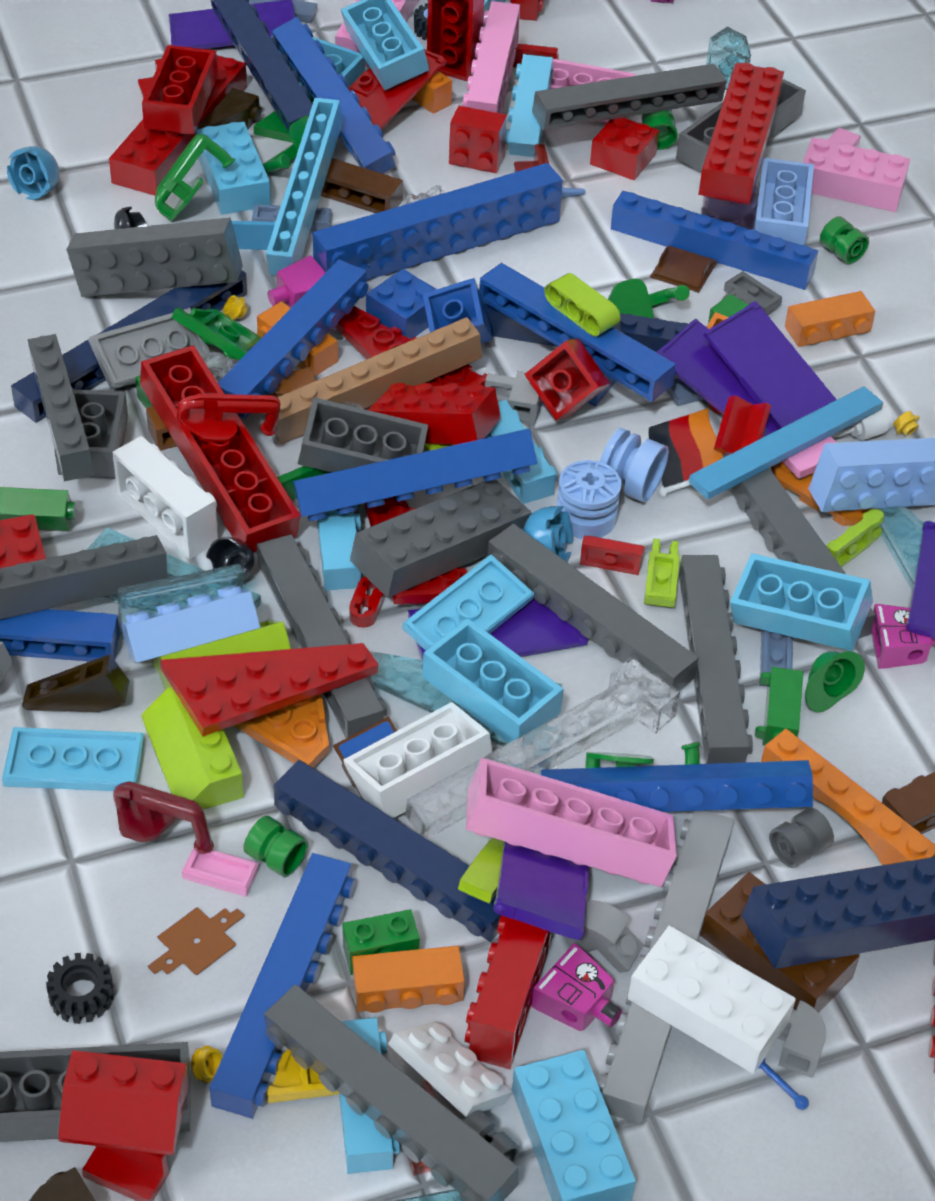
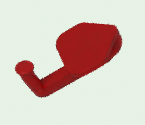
M203 393L182 399L177 406L176 419L202 441L228 442L233 440L237 434V413L266 414V418L260 424V429L265 435L273 436L277 431L276 427L278 425L281 403L277 397L270 395Z

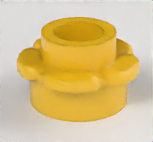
M235 295L229 297L223 308V313L233 320L241 319L247 311L245 299Z
M911 411L900 415L893 423L897 435L903 433L905 436H909L919 428L917 422L920 417L918 415L915 416Z
M208 1045L196 1049L190 1062L194 1077L197 1080H202L204 1083L211 1082L223 1058L222 1053Z

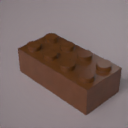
M748 872L705 912L700 936L737 965L796 998L794 1010H797L801 1000L812 1006L819 1013L853 979L860 955L855 954L774 969L741 916L753 887L765 885L764 882Z

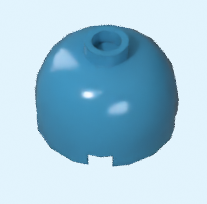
M38 146L20 148L10 155V165L7 166L6 172L10 184L18 194H27L29 197H26V199L33 200L44 197L54 190L59 180L60 171L56 159L48 150Z
M549 506L533 512L522 530L568 563L571 552L565 553L567 543H573L572 524L568 512L561 511L564 508L563 506Z

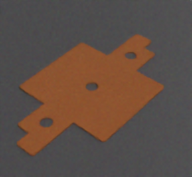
M196 907L157 936L169 950L149 964L148 968L154 974L160 970L169 974L181 964H184L195 975H198L236 946V943L224 932L245 915L238 908L231 913L224 908L210 919ZM222 918L227 919L225 923L220 922ZM195 938L200 939V942L194 943L193 940ZM172 959L173 962L171 964H167L166 960Z

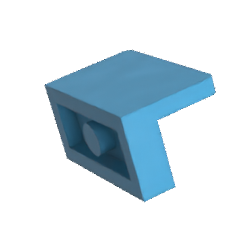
M232 221L238 248L245 250H267L276 222Z

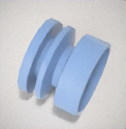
M620 427L607 443L600 462L609 465L618 473L621 479V488L624 486L625 495L645 503L651 498L661 481L668 461L669 450L668 446L647 439L641 445L640 435L636 433L630 434V431Z
M592 460L578 461L565 467L560 474L557 506H563L564 508L561 511L568 512L572 524L573 537L583 539L584 535L601 538L610 533L616 525L621 479L618 473L607 464Z

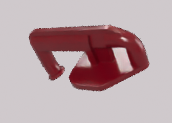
M131 781L123 782L115 787L113 799L117 810L119 831L123 837L138 842L152 841L158 838L179 818L191 822L196 838L194 849L198 853L207 854L213 850L214 843L211 840L204 810L196 802Z

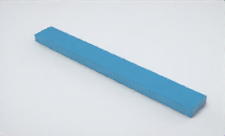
M863 386L691 474L689 483L708 500L882 410L883 401Z

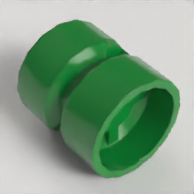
M672 109L642 114V124L659 130L657 150H664L674 145L678 133Z
M841 216L831 219L825 225L819 239L823 246L831 252H835V255L847 264L857 262L866 252L870 242L867 235L854 228L851 223Z
M267 815L260 818L250 829L243 849L247 855L256 861L266 862V866L285 878L293 874L302 863L308 850V840L293 830H286L285 826Z

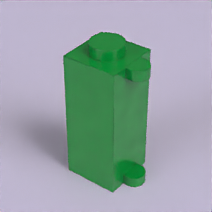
M0 487V520L34 514L37 527L40 530L69 531V526L76 517V503L71 501L68 490Z
M772 667L770 673L763 672L760 674V683L768 686L764 726L755 728V737L763 739V746L785 729H788L798 737L800 726L803 671Z

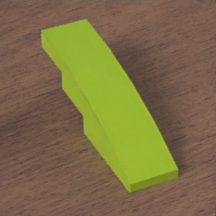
M491 838L460 879L458 890L490 904L497 893L504 841Z

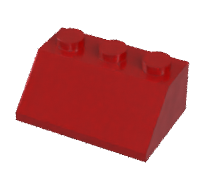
M72 1050L63 1083L58 1134L59 1142L174 1155L189 1088L186 1063Z

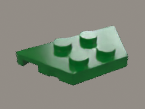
M175 308L171 316L172 319L198 334L203 342L217 346L223 350L227 357L234 360H240L261 339L259 335L217 309L203 310L193 308L191 313L188 314L182 308Z

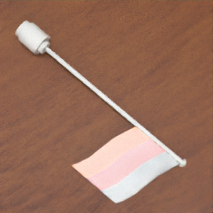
M882 407V410L835 433L831 437L836 438L851 433L852 436L863 441L884 434L893 427L892 414L887 407ZM709 408L649 427L648 438L668 446L669 450L668 461L661 478L662 486L658 489V493L662 497H666L669 492L690 486L689 477L691 474L723 458L722 453L713 449L717 437L710 424Z

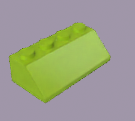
M270 619L259 622L260 628L152 658L166 690L170 683L160 669V660L291 649L284 621Z
M170 685L141 714L142 722L170 793L196 802L203 810L244 798L242 772L224 729L202 736Z

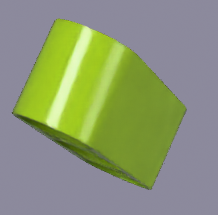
M572 273L561 276L547 284L544 288L547 301L592 336H598L620 323L621 317L617 307Z

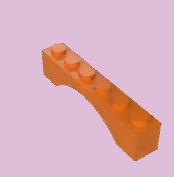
M788 729L783 730L764 746L761 762L809 760L813 775V798L833 809L850 823L866 840L882 865L935 857V844Z

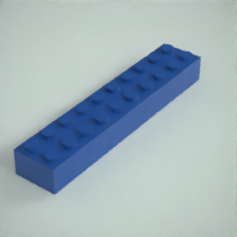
M548 163L314 231L312 232L313 258L325 272L338 260H342L366 270L367 280L550 225L560 220L563 179Z

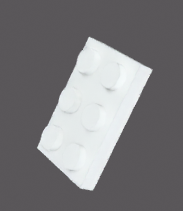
M431 1022L395 1032L388 1043L393 1050L465 1117L478 1110L483 1112L503 1105L512 1094V1091L503 1084V1080L499 1075L485 1068L477 1060L474 1052L461 1046L451 1036L450 1031L439 1023Z

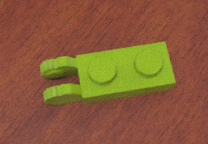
M875 508L868 510V512L863 514L860 522L850 526L844 534L827 544L826 547L841 567L870 547L882 535L880 523L884 521L883 512Z
M653 538L652 552L649 553L644 604L674 608L680 555H678L679 541L672 540L669 554L660 553V539Z

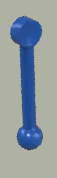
M764 1058L758 1069L761 1068L795 1101L796 1108L799 1110L807 1109L809 1106L808 1098L795 1092L765 1063Z

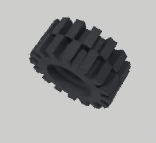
M80 952L74 953L75 959L71 961L68 955L63 957V965L56 962L53 965L54 972L49 971L47 975L48 982H46L49 1003L53 1007V1012L56 1016L61 1014L62 1020L66 1022L72 1016L74 1024H80L81 1017H86V1023L92 1022V1014L94 1013L100 1018L104 1015L103 1008L108 1010L111 1006V1000L114 999V986L109 966L107 964L104 965L103 959L99 956L94 961L93 954L87 953L86 958L82 959ZM79 980H88L94 984L93 990L82 996H72L66 991L70 984Z

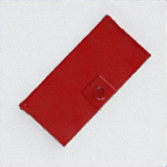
M424 49L429 71L384 90L371 68H369L359 76L348 90H353L356 93L360 102L359 106L361 108L365 107L372 120L370 122L373 125L377 124L382 130L447 63L444 57Z

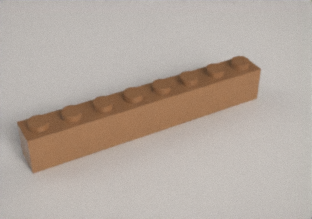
M466 317L277 398L280 400L281 406L276 427L277 431L274 436L281 445L304 435L313 397L364 409L373 405L392 384H423L481 359L480 333Z

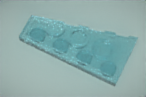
M241 565L224 566L118 588V618L122 640L124 637L120 623L127 621L126 615L143 610L148 612V615L158 612L157 606L171 602L179 603V606L188 604L187 598L200 594H210V597L218 596L217 590L228 586L236 585V587L240 586L243 589L244 572Z

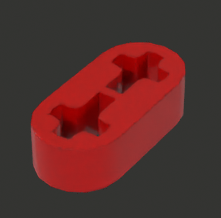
M366 576L358 582L349 605L350 622L354 626L362 628L370 627L375 623L385 599V595ZM373 589L372 594L367 595V592ZM368 607V611H365L364 614H361L363 608Z

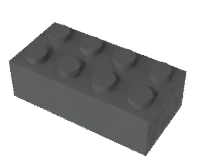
M313 397L298 464L328 472H336L421 453L424 449L428 425Z

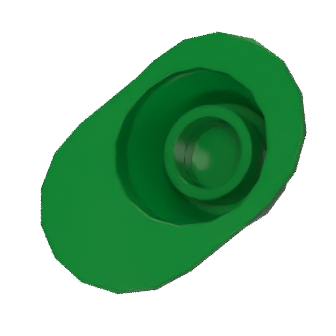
M828 651L816 658L812 664L805 691V699L809 709L814 712H824L858 687L865 672V663L859 654L854 651H844L842 653Z

